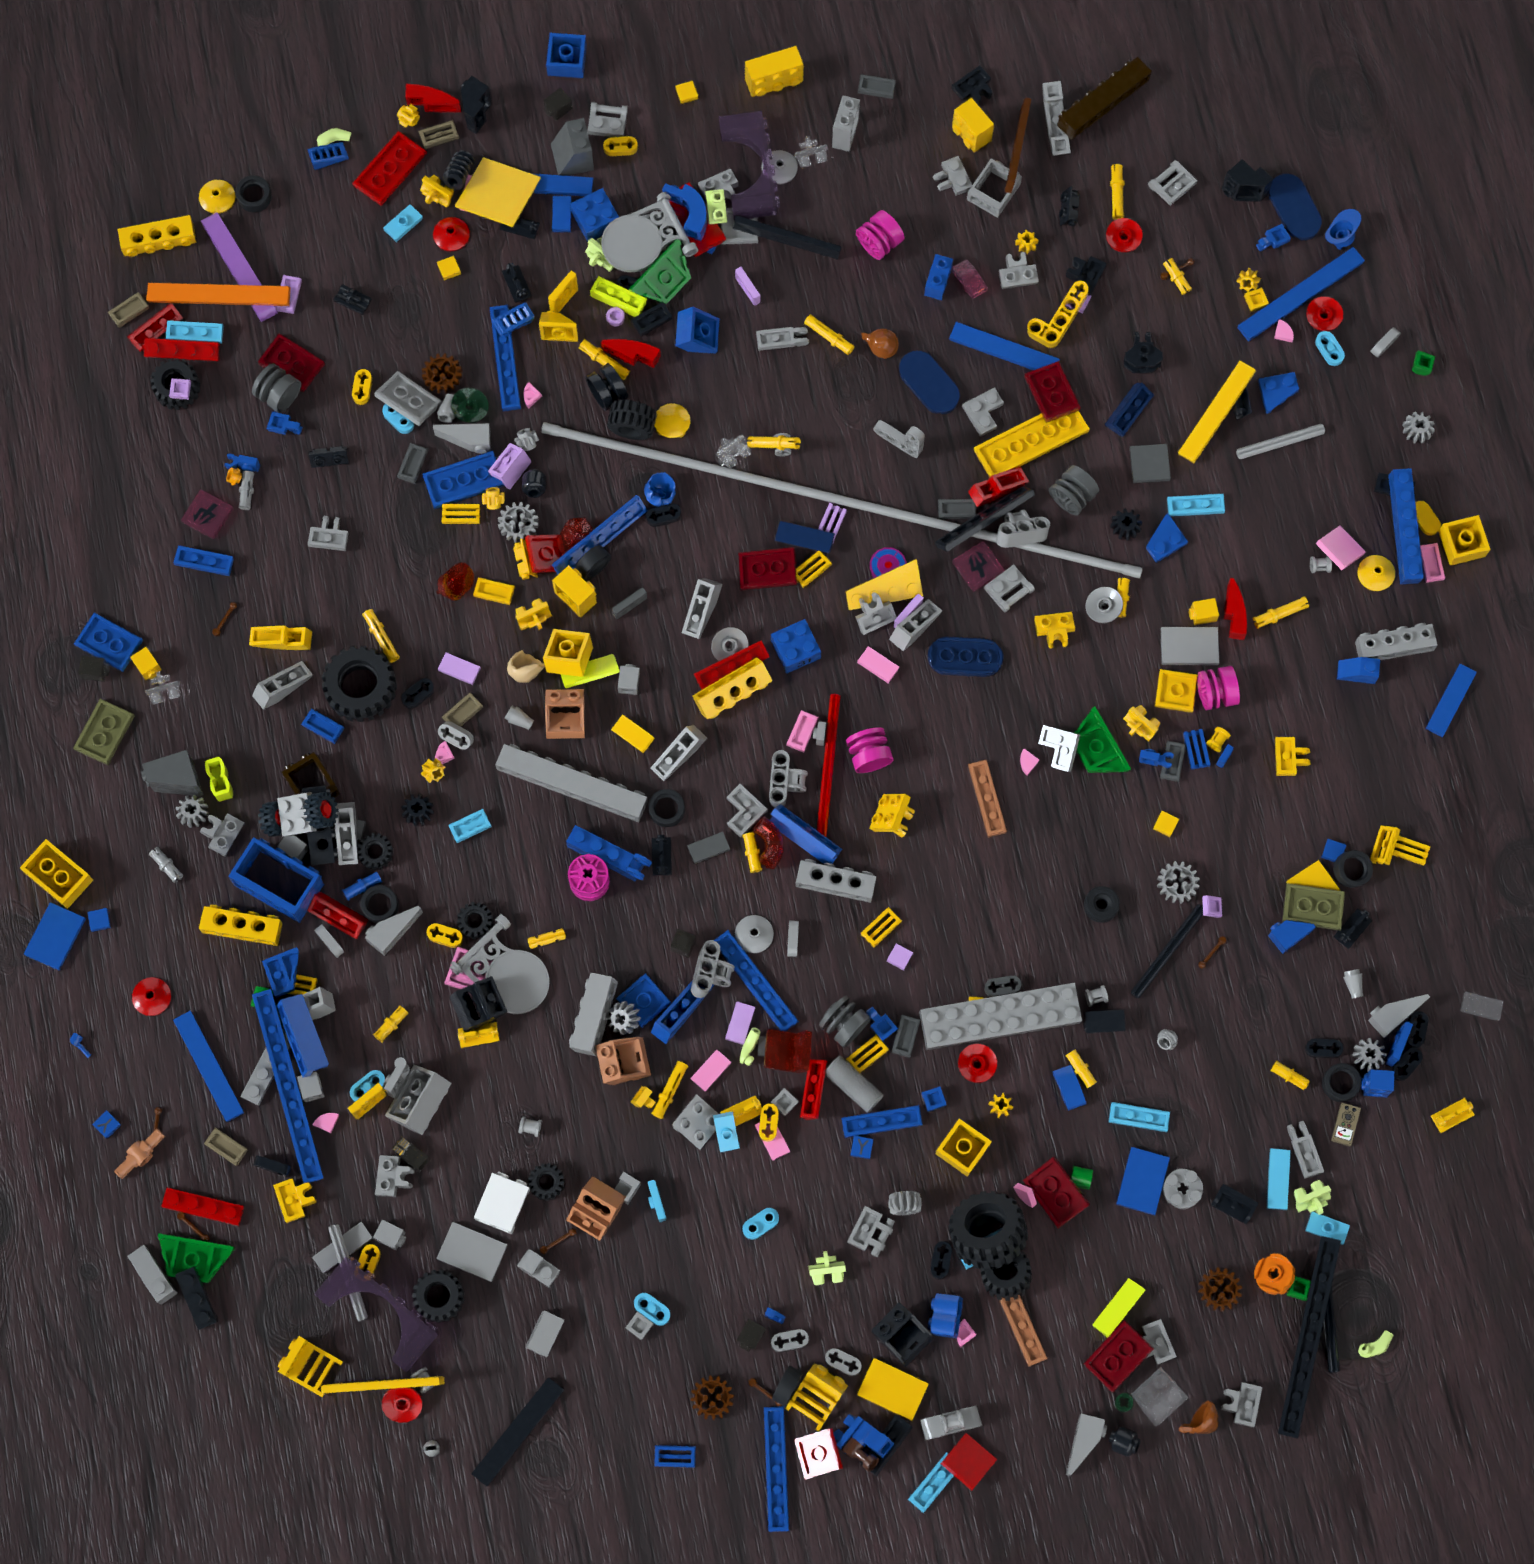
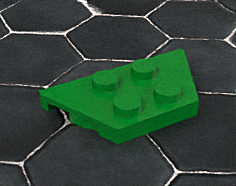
M676 239L628 290L667 304L691 279L689 269L686 266L687 261L680 246L682 245L681 241Z
M1094 706L1079 728L1074 732L1080 734L1076 750L1088 773L1129 772L1131 768Z
M158 1233L167 1275L172 1278H176L175 1274L195 1266L202 1283L208 1284L235 1249L234 1246Z

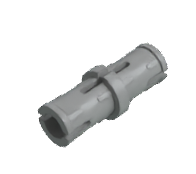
M252 471L242 472L241 487H239V508L242 510L251 509V496L254 493V488H252L254 472Z
M156 847V851L152 850L149 856L159 865V869L162 872L164 871L173 883L178 882L183 877V874L174 866L173 860L171 858L168 859L160 848Z

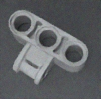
M1024 509L1015 513L1008 512L1004 516L1005 523L999 526L996 543L1001 547L1008 548L1043 542L1047 539L1050 521L1045 517L1030 518Z
M784 750L776 751L772 757L769 802L774 808L786 804L787 791L806 792L807 789L805 787V778L808 772L801 769H790L789 754ZM778 758H784L786 762L784 764H778L776 760ZM777 776H782L785 780L781 783H778L774 780V778ZM779 794L783 797V799L781 801H775L773 799V796Z
M714 940L706 941L699 952L691 985V992L697 998L705 997L712 984L720 987L731 986L730 977L735 967L731 963L718 960L720 945ZM706 949L711 950L713 954H709ZM702 967H707L709 969V972L703 970ZM698 984H702L705 989L700 988Z
M977 1406L920 1420L925 1440L982 1426Z

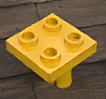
M883 794L879 800L877 811L872 817L869 829L874 832H894L899 837H904L906 832L903 830L907 831L908 828L901 824L902 818L910 820L915 812L914 809L908 807L911 797L906 794Z

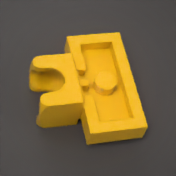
M1072 612L1034 617L1037 636L1047 635V643L1050 649L1053 648L1055 640H1060L1063 647L1068 645L1067 633L1075 632Z
M291 1178L273 1185L286 1223L306 1217L303 1207L317 1202L313 1196L305 1197V1192L312 1188L309 1182L295 1186L294 1180Z

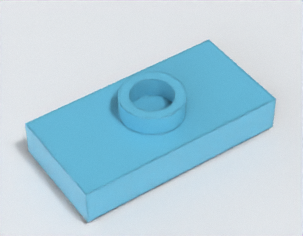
M408 205L383 227L384 231L397 242L423 219V216L412 205Z
M484 809L448 825L456 843L492 827Z
M733 1112L713 1115L720 1152L739 1149Z
M648 1181L651 1197H648L651 1209L655 1208L659 1222L666 1221L656 1181Z
M1311 1212L1305 1231L1320 1237L1324 1236L1341 1240L1343 1245L1350 1225Z

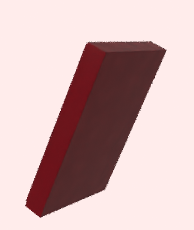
M280 333L258 360V364L264 368L269 364L275 363L285 370L286 375L290 374L301 381L300 391L303 393L325 365L323 360Z
M1059 361L1024 374L1046 423L1081 409Z
M794 547L738 553L741 590L797 585Z
M1055 1156L1023 1179L1026 1186L1032 1188L1035 1198L1058 1229L1090 1206V1203Z
M1124 1320L1088 1358L1084 1365L1114 1393L1154 1348Z

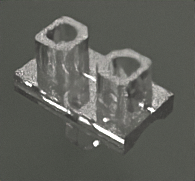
M806 136L805 142L800 143L799 146L800 149L806 147L807 149L795 152L794 158L798 160L801 168L811 165L809 156L815 155L817 164L827 161V144L812 148V146L818 145L817 139L810 140V137Z
M743 434L735 439L731 438L729 441L726 438H722L720 440L722 446L716 452L720 466L726 465L730 469L736 465L737 460L735 457L740 454L743 458H746L751 454Z
M158 671L156 672L157 678L150 681L152 685L159 683L160 686L145 690L146 696L149 695L154 705L163 702L161 691L167 690L170 700L180 697L179 686L181 684L180 680L164 684V681L170 680L169 674L162 676L161 672Z

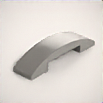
M1061 81L1043 83L1044 110L1052 156L1070 154L1069 137L1057 126L1058 116L1064 110Z

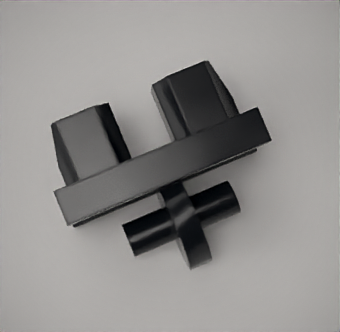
M343 284L333 299L334 302L362 315L372 301L371 297Z

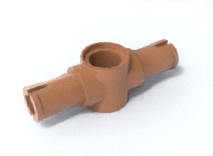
M156 1129L145 1141H136L127 1150V1159L114 1172L123 1179L134 1167L144 1166L153 1157V1148L166 1136L159 1129Z

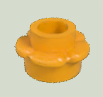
M230 468L226 481L231 483L232 486L240 483L242 479L240 469Z

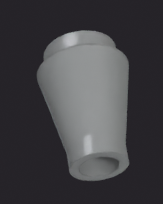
M446 394L444 401L437 411L440 421L450 423L455 418V413L453 412L455 405H452L453 400L456 403L455 395Z
M511 706L504 718L508 720V723L526 728L527 730L530 729L534 722L518 706Z
M1360 970L1344 972L1345 977L1343 979L1349 989L1351 998L1363 996L1362 973L1360 974Z

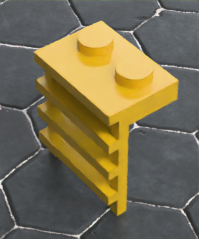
M298 1336L297 1339L294 1338L288 1348L290 1352L287 1357L283 1356L280 1360L278 1372L323 1398L324 1393L318 1391L333 1364L336 1362L342 1365L343 1361ZM315 1350L320 1354L303 1382L298 1377ZM324 1356H326L330 1361L313 1388L308 1383Z
M814 1363L785 1409L789 1411L791 1406L818 1423L816 1430L819 1431L848 1385L845 1384L842 1378L830 1374L824 1366ZM805 1387L829 1403L830 1407H825L801 1390ZM796 1398H801L825 1415L821 1418L797 1402Z

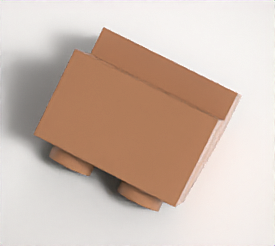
M584 689L546 690V739L585 738ZM554 707H579L580 711L578 713H552L551 709Z
M642 1037L617 1039L595 1045L604 1084L616 1085L629 1080L635 1081L651 1076ZM616 1049L619 1050V1059L621 1060V1068L623 1069V1075H621Z
M592 1176L583 1187L566 1220L600 1241L620 1211L626 1196ZM589 1195L593 1200L599 1201L601 1205L607 1206L610 1209V1213L606 1214L602 1209H598L592 1203L586 1202L585 1197Z

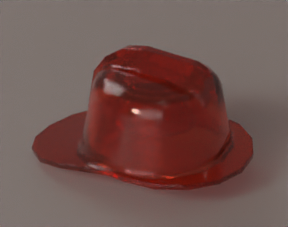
M586 517L572 518L565 523L557 540L558 549L563 555L593 531Z
M457 563L439 577L436 593L452 601L459 600L470 590L474 582V574L470 566L466 563Z

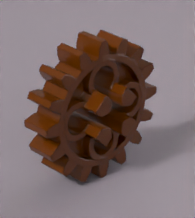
M437 353L435 359L430 356V362H424L425 367L422 368V373H424L422 378L426 380L425 385L426 387L430 386L431 391L436 388L439 394L441 390L448 393V388L455 390L454 384H460L458 379H462V374L460 373L462 369L459 366V361H454L452 355L447 358L446 353L443 354V357H440Z
M1217 1267L1215 1273L1210 1269L1208 1271L1209 1276L1205 1274L1202 1276L1205 1281L1198 1283V1285L1202 1286L1198 1293H1203V1297L1200 1300L1207 1301L1206 1307L1212 1305V1311L1219 1307L1220 1311L1223 1312L1225 1306L1230 1310L1232 1308L1231 1303L1234 1305L1238 1303L1235 1298L1242 1296L1238 1293L1242 1286H1237V1282L1240 1279L1233 1278L1234 1272L1227 1274V1268L1221 1272L1220 1268ZM1223 1279H1228L1229 1285H1226L1222 1289L1223 1292L1217 1295V1300L1213 1301L1210 1297L1211 1294H1214L1218 1289L1217 1287L1224 1283ZM1209 1280H1214L1215 1286H1210ZM1224 1293H1230L1231 1299H1226Z
M709 1376V1381L701 1378V1385L695 1383L698 1389L691 1390L695 1397L690 1398V1401L696 1403L692 1408L699 1409L698 1416L702 1413L705 1414V1420H707L708 1416H712V1420L715 1421L716 1415L722 1419V1412L729 1413L727 1406H733V1403L729 1401V1399L734 1398V1395L729 1394L732 1387L726 1388L727 1381L725 1380L721 1383L719 1376L716 1378V1381L713 1380L712 1376ZM721 1387L723 1391L721 1394L716 1395V1400L722 1401L724 1406L717 1408L715 1402L711 1401L709 1408L703 1409L702 1404L707 1402L709 1398L707 1395L701 1394V1389L707 1388L709 1394L713 1395L715 1388Z

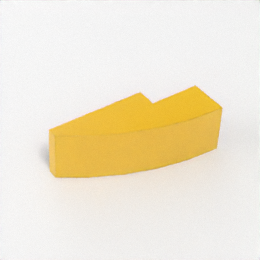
M251 627L249 645L281 650H311L312 631L306 627Z

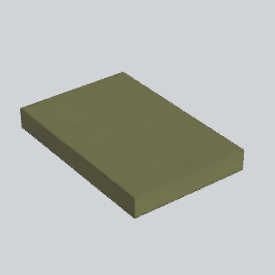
M99 699L73 749L109 765L135 715L105 700Z
M1287 883L1282 922L1286 920L1314 924L1315 927L1341 930L1345 891Z

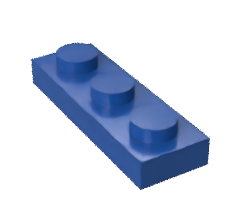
M178 545L173 563L176 566L230 576L234 558L229 555Z

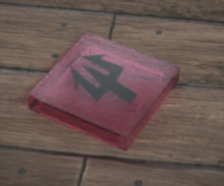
M200 489L181 522L215 539L232 512L233 506Z
M984 541L952 560V563L973 592L1005 571Z

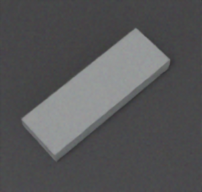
M362 1222L342 1235L349 1256L373 1239ZM333 1242L312 1257L323 1274L339 1264Z

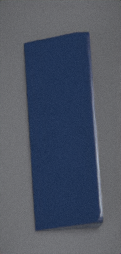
M1135 383L1104 425L1123 437L1154 394L1143 383Z
M780 521L775 541L830 553L835 533Z

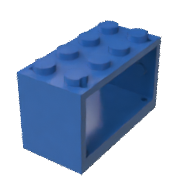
M253 837L228 877L234 886L300 923L314 895L320 892L324 886L321 879L322 876L313 867L309 866V868L303 866V862L295 857L290 859L286 856L287 853L276 847V849H273L266 840L262 838L258 840ZM260 852L311 881L295 906L245 877Z

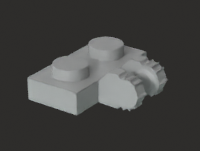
M959 156L943 161L941 166L944 171L934 174L933 179L939 181L948 178V180L940 183L937 186L938 189L942 191L952 187L956 196L969 191L972 183Z
M329 516L323 517L321 528H310L309 547L346 551L349 533L348 531L339 530V517H335L333 529H328Z

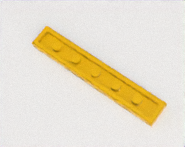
M1239 361L1179 450L1178 454L1192 463L1196 462L1256 373V369Z
M444 1377L326 1384L321 1386V1393L444 1384Z

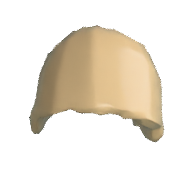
M521 650L516 652L509 660L507 672L517 682L529 683L545 668V664Z

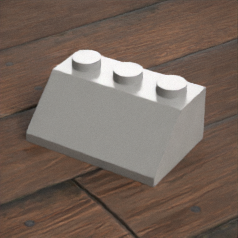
M413 1065L385 1116L422 1135L428 1128L434 1113L438 1110L443 1097L447 1094L451 1082L436 1072Z

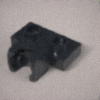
M980 65L952 84L951 87L962 101L970 96L978 106H980L981 96H985L987 99L992 97V90L987 85L991 82V77Z
M1090 256L1087 263L1078 257H1074L1072 266L1076 269L1068 268L1066 277L1075 282L1084 281L1088 285V295L1091 296L1107 263Z

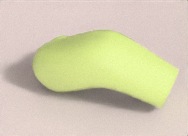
M332 128L318 136V146L328 145L334 141H350L351 132Z
M755 1027L749 1032L740 1055V1063H745L747 1066H750L754 1061V1057L750 1054L756 1047L761 1033Z
M1384 1330L1377 1341L1361 1344L1358 1350L1360 1356L1369 1358L1383 1354L1387 1351L1393 1334Z

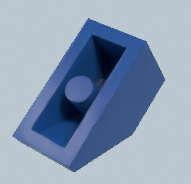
M1358 657L1339 660L1337 680L1375 684L1379 678L1380 659Z
M1288 920L1282 924L1277 922L1270 928L1271 932L1268 937L1283 954L1315 929V925Z

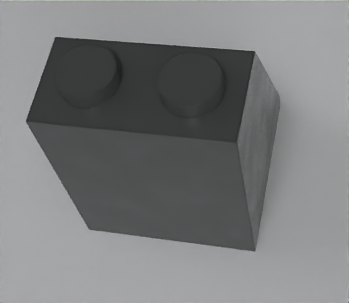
M584 118L567 121L551 143L558 175L569 176L593 171L592 149Z
M187 750L142 764L144 769L141 771L142 778L146 782L147 787L151 786L154 792L191 796L204 795L194 761Z

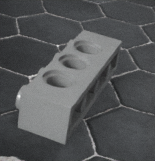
M805 859V861H800L796 887L871 903L876 876H873V873L868 871L859 873L854 872V869L849 867L840 869L835 868V865L830 863L821 865L816 864L814 860ZM820 872L823 877L817 880L812 877V874ZM839 876L842 881L836 884L831 881V878ZM857 880L861 885L854 888L850 885V882Z

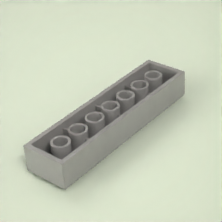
M1075 983L932 1007L919 1011L926 1050L1080 1024L1082 1022Z

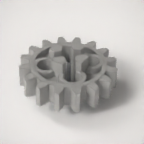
M513 502V507L511 508L506 505L507 511L501 510L502 517H498V522L500 523L498 528L502 530L501 535L507 534V540L509 541L513 538L514 543L518 539H524L527 535H535L536 530L534 528L539 527L537 523L538 516L535 515V510H530L529 504L523 507L522 502H520L519 506H516L515 502ZM522 512L520 514L521 522L518 524L520 531L519 533H514L516 531L515 523L518 522L517 513Z
M1174 861L1172 867L1170 864H1167L1166 870L1161 869L1160 873L1162 875L1157 877V880L1161 882L1157 884V887L1162 888L1160 895L1166 894L1165 900L1172 898V903L1179 900L1180 904H1182L1184 898L1190 901V895H1196L1195 890H1198L1199 885L1195 883L1200 879L1199 877H1194L1197 873L1196 870L1190 871L1191 865L1186 868L1184 867V862L1178 865ZM1173 871L1180 873L1178 881L1182 882L1180 890L1183 891V894L1177 893L1178 883H1174L1177 875ZM1184 879H1190L1191 883L1187 884ZM1169 881L1173 885L1167 886L1165 882Z

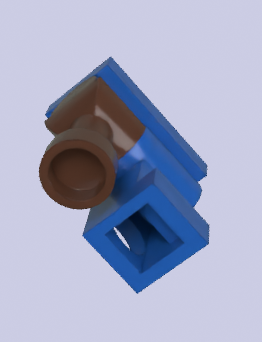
M848 1414L843 1423L849 1429L845 1434L839 1429L834 1432L837 1447L850 1458H857L862 1461L863 1468L870 1472L877 1466L879 1459L873 1454L867 1455L863 1451L864 1447L868 1446L883 1458L894 1443L860 1416L855 1417Z

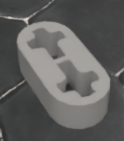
M1393 327L1372 348L1371 353L1379 358L1396 341L1401 333Z
M446 721L438 728L440 738L459 749H467L473 744V735L453 722ZM445 728H449V734L446 733ZM462 737H465V738H466V739H465L466 743H463V742H462V741H463Z
M789 920L787 957H797L799 921Z
M322 924L314 930L336 958L344 953V950Z
M802 1329L778 1333L772 1337L771 1346L776 1352L800 1349L807 1345L809 1336ZM798 1333L801 1336H805L803 1344H799L798 1341L791 1342V1339L796 1338ZM778 1337H781L783 1341L789 1340V1343L783 1344V1348H779L778 1345L774 1344V1342H777Z
M835 1348L828 1350L826 1353L825 1361L830 1367L849 1376H856L861 1371V1362L857 1358ZM837 1353V1357L843 1360L842 1363L838 1361L831 1363V1358L828 1357L829 1354ZM854 1361L858 1369L850 1372L848 1371L849 1367L844 1365V1362L851 1364Z

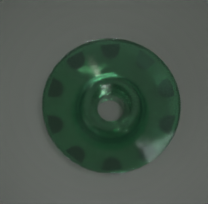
M463 388L453 396L451 407L457 418L467 423H475L486 416L488 401L481 391L474 388ZM466 406H470L472 410H468Z

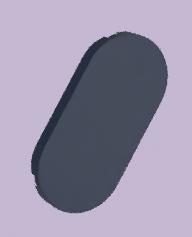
M1281 174L1275 177L1268 196L1287 233L1293 238H1299V240L1312 239L1320 230L1322 220L1304 183L1292 174Z
M923 351L907 353L901 359L899 365V373L903 382L930 412L947 414L953 411L960 397L956 384L928 353Z
M941 637L929 647L927 655L929 665L939 674L988 677L997 673L1002 666L1004 658L1003 651L992 640L960 637Z

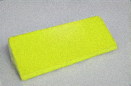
M600 276L597 277L590 290L592 298L612 307H619L633 317L642 314L648 300Z
M610 654L588 661L583 677L560 675L564 687L567 689L617 674L620 671L615 656Z
M1128 1278L1092 1326L1108 1338L1144 1293L1145 1289Z

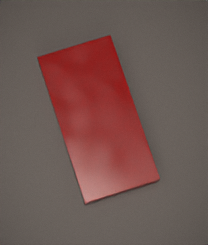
M398 131L352 184L359 191L382 206L427 155V151Z
M669 201L683 227L689 216L688 210L682 205ZM708 215L707 228L703 239L698 241L688 237L690 242H694L698 248V252L694 254V257L726 240V236L718 224H708Z

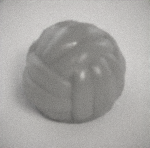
M1169 1029L1161 1030L1157 1038L1160 1048L1164 1050H1173L1178 1043L1177 1034Z

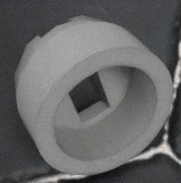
M434 1440L427 1441L423 1448L424 1453L429 1457L437 1456L440 1452L439 1443ZM436 1446L437 1449L427 1451L426 1447Z

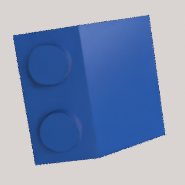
M695 307L679 311L677 316L676 347L688 352L717 353L720 318Z

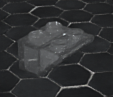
M1162 1367L1131 1394L1141 1410L1155 1426L1161 1424L1189 1398Z

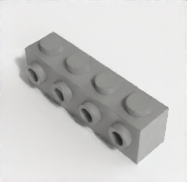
M1419 623L1411 628L1402 626L1394 631L1384 629L1377 634L1363 633L1359 635L1360 637L1355 642L1358 657L1380 660L1434 651L1437 647L1433 625H1426V623Z
M590 973V977L586 980V991L580 1000V1012L575 1018L574 1033L571 1034L569 1039L570 1048L575 1052L597 1056L595 1045L601 1044L608 1020L607 1016L610 1013L608 1010L612 1006L618 981L611 976Z

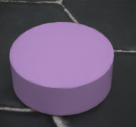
M619 307L610 308L606 314L607 322L615 327L622 325L625 320L624 311Z

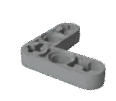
M879 420L873 428L876 434L914 458H917L923 451L925 434L917 427L911 426L906 435H904L889 424Z

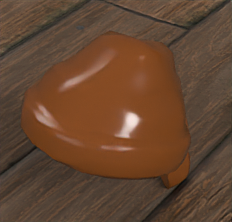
M877 329L870 334L861 333L862 339L868 342L871 351L877 357L886 359L896 354L899 343L892 331Z
M1211 1401L1204 1402L1194 1414L1191 1423L1182 1424L1179 1427V1432H1189L1191 1434H1209L1214 1432L1218 1427V1412L1215 1404Z

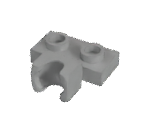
M731 169L698 182V187L705 200V191L724 189L725 198L730 199L732 203L736 202L733 188L738 187L739 184Z
M1021 252L1019 261H1014L1011 254L1006 255L1007 269L999 270L1002 289L1038 284L1036 264L1027 265L1025 252Z
M872 593V602L869 604L864 602L863 598L859 599L864 613L855 617L863 635L889 624L897 618L892 603L890 601L882 603L877 593Z
M228 813L223 822L213 815H209L208 821L214 825L213 828L207 829L202 827L200 832L212 839L208 848L226 857L244 822Z
M380 1155L375 1195L396 1197L397 1187L411 1189L413 1185L405 1181L404 1178L407 1174H413L415 1172L414 1168L400 1166L401 1158L399 1156Z
M1161 1319L1142 1326L1145 1334L1143 1338L1154 1348L1146 1358L1154 1356L1157 1365L1176 1358Z
M1242 1382L1240 1392L1225 1389L1224 1395L1229 1396L1232 1399V1403L1222 1405L1221 1410L1235 1413L1234 1423L1254 1428L1262 1387Z

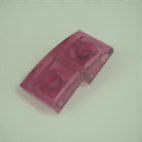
M967 259L952 267V273L960 280L963 289L972 299L988 291L983 279Z

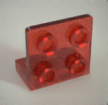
M768 1029L766 1032L764 1068L798 1074L808 1071L812 1032L791 1033Z

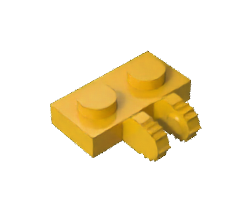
M1276 737V776H1296V766L1311 765L1309 759H1296V754L1307 755L1310 753V749L1295 748V737Z

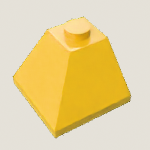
M555 311L541 313L539 321L541 340L578 342L577 324Z

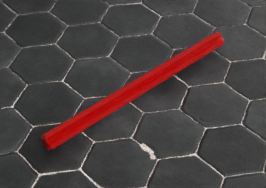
M839 694L830 695L817 831L825 837L827 836L840 706Z

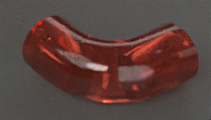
M764 816L753 828V831L765 843V849L759 861L766 868L775 869L784 852V841L779 829Z

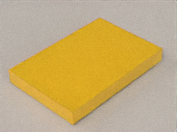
M873 1358L857 1396L912 1421L928 1387V1383Z

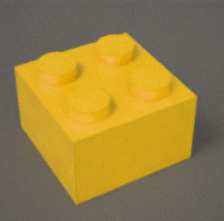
M972 98L954 109L952 129L956 135L962 137L967 148H971L975 153L992 141L994 123Z
M1479 515L1444 523L1438 531L1450 566L1486 557L1490 551Z
M568 565L552 580L554 593L581 618L597 603L595 587L590 581L585 582L581 578L582 574L576 568L572 569Z
M553 629L543 656L546 672L583 677L593 650L590 633Z
M959 1118L935 1154L968 1177L992 1141Z

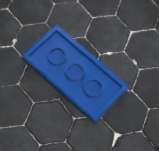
M490 451L423 473L422 475L434 509L442 507V504H452L485 493L486 489L490 487L500 488L505 486L501 480L491 476L488 472L496 461L494 452Z

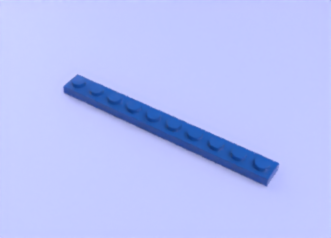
M269 989L252 994L303 1182L311 1183L322 1180L321 1167L272 991Z

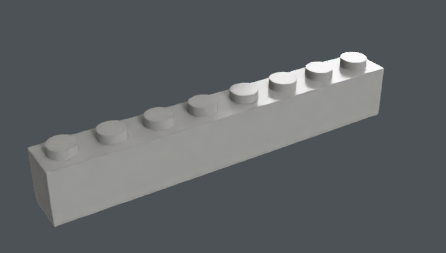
M513 744L509 746L503 745L495 764L496 769L636 822H640L648 802L643 792L638 790L632 792L627 790V787L622 784L613 785L603 777L597 779L592 777L587 771L581 770V772L573 770L574 768L568 764L559 765L551 758L545 757L543 759L538 757L537 753L533 751L524 752L520 750V747Z

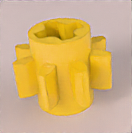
M412 104L409 106L403 105L397 113L399 123L405 128L408 125L415 126L420 118L417 111L418 108Z
M1025 230L1023 234L1018 233L1015 245L1019 246V252L1023 251L1028 254L1029 251L1036 250L1038 239H1034L1035 232L1031 233Z
M1250 268L1246 272L1241 271L1240 277L1236 281L1240 283V289L1247 290V292L1252 288L1256 290L1258 287L1257 283L1261 280V278L1257 277L1258 271L1254 272Z
M490 487L486 489V493H482V504H487V509H499L501 504H504V492H500L499 488Z
M437 758L434 761L427 759L422 765L423 772H421V775L429 783L432 780L439 782L445 776L443 769L446 767Z
M1002 1093L1001 1097H997L994 1094L993 1099L995 1101H990L988 1104L993 1106L990 1113L995 1112L997 1118L1001 1114L1007 1117L1009 1115L1007 1109H1013V1106L1009 1105L1012 1098L1006 1099L1004 1093ZM999 1102H1003V1106L1006 1107H1003V1109L1000 1110L997 1104H999Z

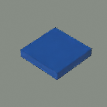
M646 973L616 998L620 1004L623 1001H627L628 1005L634 1004L633 1010H639L636 1015L641 1017V1019L636 1022L641 1028L671 1004V1001Z
M1405 1022L1398 1029L1385 1061L1386 1065L1392 1067L1399 1061L1413 1024Z

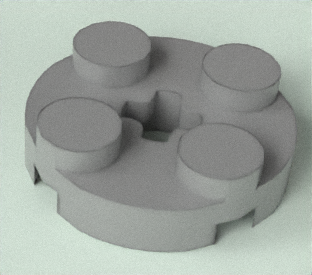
M1174 1170L1166 1177L1163 1184V1195L1166 1201L1178 1209L1193 1207L1203 1194L1202 1181L1197 1176V1173L1192 1170ZM1181 1184L1188 1187L1186 1194L1178 1191Z

